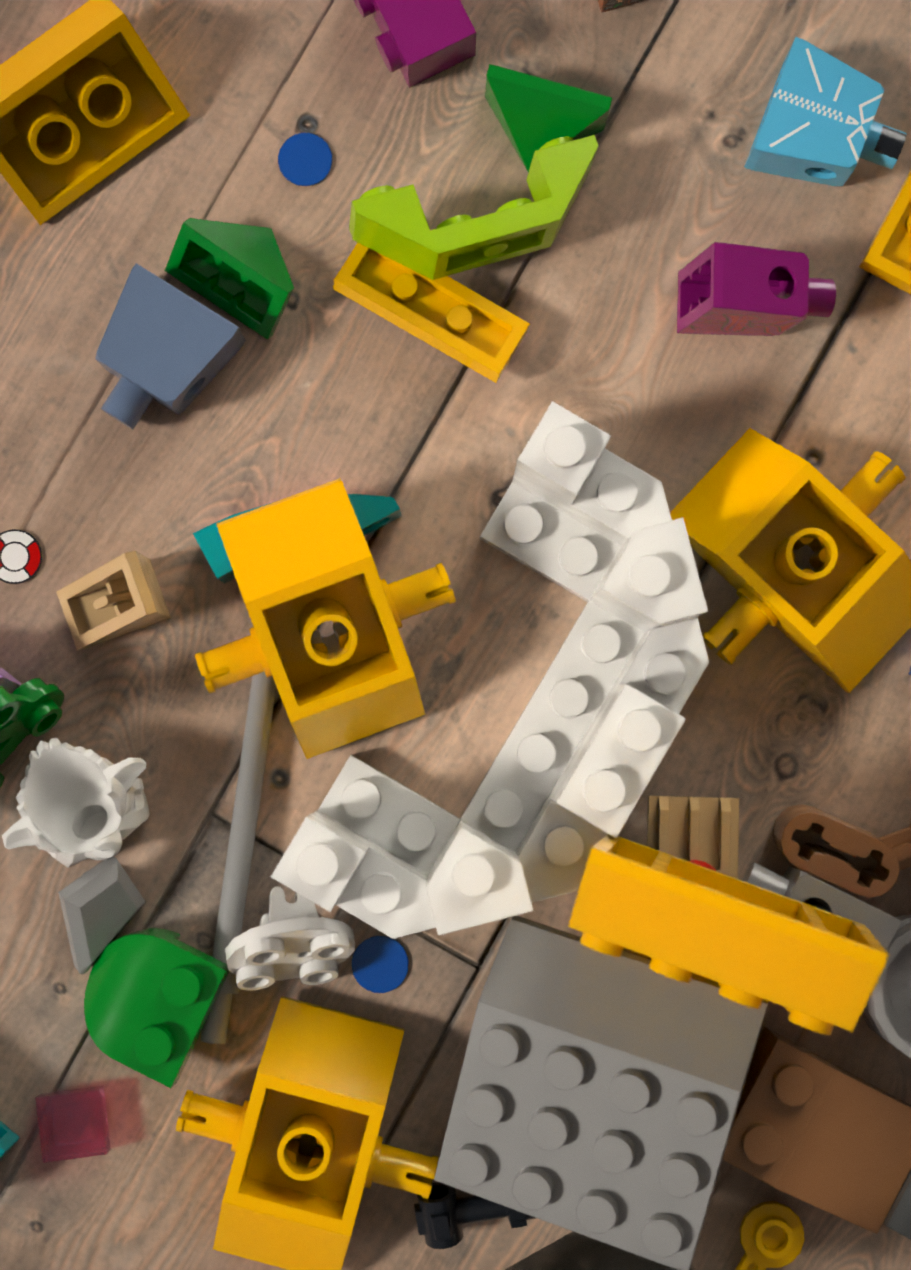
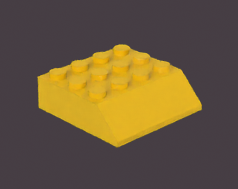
M610 834L606 835L591 849L568 925L570 928L583 932L580 943L588 948L614 957H621L625 948L652 957L648 968L656 973L685 983H690L693 973L717 981L718 985H720L718 994L731 1001L747 1007L760 1009L763 999L785 1006L786 1010L790 1012L788 1019L791 1022L824 1035H831L834 1025L853 1031L884 970L889 955L865 924L620 836L615 838Z

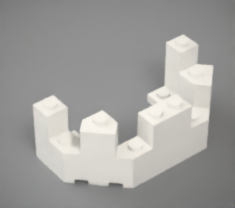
M552 401L517 460L511 485L480 535L482 541L586 601L587 604L461 818L451 814L359 758L350 755L319 809L308 815L303 821L271 875L273 879L329 912L337 905L392 939L433 928L437 929L438 936L531 912L533 911V902L576 892L582 881L592 847L608 834L617 838L686 720L679 713L709 664L698 621V616L708 612L684 518L671 519L665 492L660 480L605 449L611 435Z

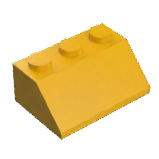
M89 0L0 65V173L40 226L191 116L125 14L111 0Z

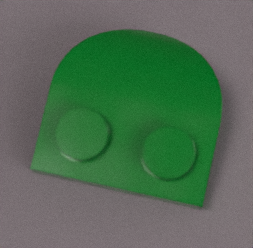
M148 928L116 939L97 958L85 990L84 1015L92 1040L104 1054L172 1088L180 1078L230 971H228L226 963L179 941L178 939L181 934L166 929Z

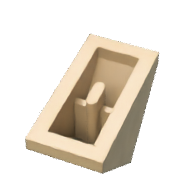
M137 551L126 552L56 591L77 651L171 618L150 559Z

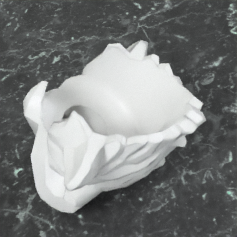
M51 738L49 743L41 740L36 751H31L29 754L30 764L25 768V777L20 783L21 790L16 796V800L19 803L16 808L21 819L2 835L4 847L7 849L35 845L39 850L47 851L67 868L88 858L106 861L116 856L121 849L122 840L145 822L150 815L143 790V781L141 778H137L146 769L147 762L142 758L129 757L113 764L92 749L87 750L81 746L73 747L68 743H61L58 738Z

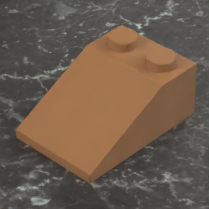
M764 1027L755 1047L723 1160L775 1189L878 1234L911 1170V1105L773 1030Z

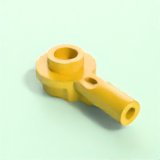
M777 1201L762 1202L753 1206L744 1215L739 1228L740 1243L745 1253L735 1270H766L767 1268H781L792 1263L801 1253L805 1242L804 1227L799 1216L789 1206Z

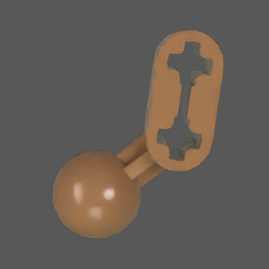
M804 804L788 807L775 820L773 827L774 842L790 863L803 871L859 896L871 898L885 894L897 882L899 872L911 867V822L909 827L878 838L869 831L813 806ZM812 824V829L829 846L853 857L857 855L867 858L871 855L877 861L876 867L873 871L862 869L858 872L841 854L817 843L815 845L804 843L800 849V845L792 838V835L796 829L807 831Z

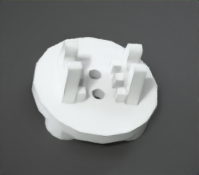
M276 886L272 888L269 896V913L262 916L260 926L251 928L233 938L225 948L228 971L236 975L237 987L247 991L264 989L273 985L275 981L300 978L301 983L306 985L324 984L339 976L337 965L346 961L355 951V939L353 929L346 923L326 917H319L314 902L297 892L295 893V903H288L285 899L284 890Z

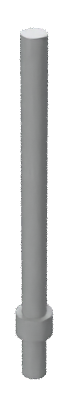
M265 672L252 676L212 954L213 958L226 964L225 948L233 938L242 933L277 687L273 676L267 677ZM229 972L201 1031L200 1041L226 1044L232 996L240 992L236 983V975L232 972Z

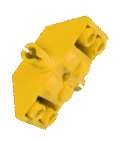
M749 428L670 512L672 520L684 518L691 548L737 590L739 597L715 625L702 635L704 643L712 650L714 647L717 648L732 632L733 636L716 653L723 661L732 665L736 661L737 656L767 624L776 626L843 690L850 693L911 628V560L898 544L868 518L895 487L905 480L906 476L898 465L894 466L892 470H887L875 482V478L892 460L883 453L874 451L870 459L839 491L808 461ZM807 545L813 550L814 553L808 561L814 567V570L810 568L800 570L796 566L793 548L797 550Z
M341 478L216 523L254 627L249 628L251 634L249 636L206 652L195 654L201 676L205 678L204 683L209 694L216 692V689L265 672L267 677L273 676L290 723L306 759L425 715L416 677L398 629L403 627L401 621L447 603L452 604L456 602L453 589L449 588L451 583L442 563L387 584L385 578L380 579L372 554ZM332 621L334 634L322 638L318 626L324 622Z
M281 996L249 1101L245 1100L243 1106L197 1094L187 1089L180 1109L182 1115L177 1120L176 1131L181 1133L184 1131L232 1144L231 1151L235 1152L221 1204L213 1250L287 1270H341L364 1187L370 1189L373 1182L418 1194L422 1198H429L432 1188L431 1182L435 1177L439 1157L433 1155L430 1157L382 1144L383 1137L378 1136L405 1031L404 1028ZM303 1134H309L314 1136L316 1143L322 1147H315L311 1156H304L299 1153L300 1142L291 1138H301Z

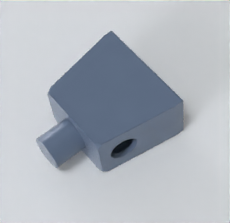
M136 263L128 276L96 353L95 359L103 368L119 378L101 410L133 430L152 400L179 415L242 348L246 339L238 326Z

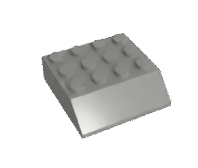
M513 916L478 1001L434 1180L676 1270H689L703 1230L769 1001L763 999L760 1009L747 1007L719 995L720 985L716 981L695 974L692 975L690 983L677 981L649 969L650 959L625 951L622 952L621 957L610 956L584 946L580 943V936L520 916Z

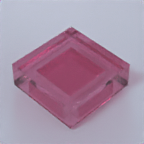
M103 1086L43 1093L35 1098L43 1163L106 1155L111 1150Z

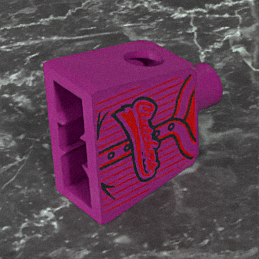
M714 242L678 272L677 333L746 336L780 335L804 321L807 316L830 317L836 302L835 282L832 279L809 278V258L805 253Z

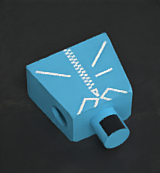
M795 37L782 64L744 168L835 187L844 186L854 172L859 158L892 170L901 153L907 133L873 121L884 93V88L880 83L806 40Z

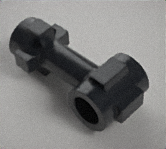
M440 1182L431 1183L432 1188L428 1199L422 1198L421 1195L417 1194L418 1203L414 1204L419 1235H424L427 1246L433 1249H447L460 1243L463 1239L462 1225L508 1217L512 1229L527 1226L526 1220L536 1219L533 1216L476 1195L457 1199L455 1188Z

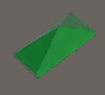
M489 64L486 75L485 98L528 172L534 152L539 150L545 143L565 136L577 140L596 135L605 129L613 97Z
M188 218L181 226L164 270L267 340L274 334L294 290L273 231L267 227Z

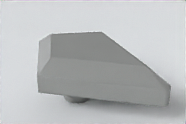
M115 856L106 861H101L58 892L73 963L80 974H85L92 967L103 950L113 942L146 902Z

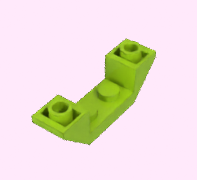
M595 135L577 140L565 136L545 143L539 150L534 152L526 179L534 202H531L529 198L515 199L499 207L495 213L473 219L469 215H457L444 220L433 230L429 229L414 184L397 189L388 185L375 187L362 194L359 199L352 201L349 231L354 241L432 280L551 247L589 174L599 145Z

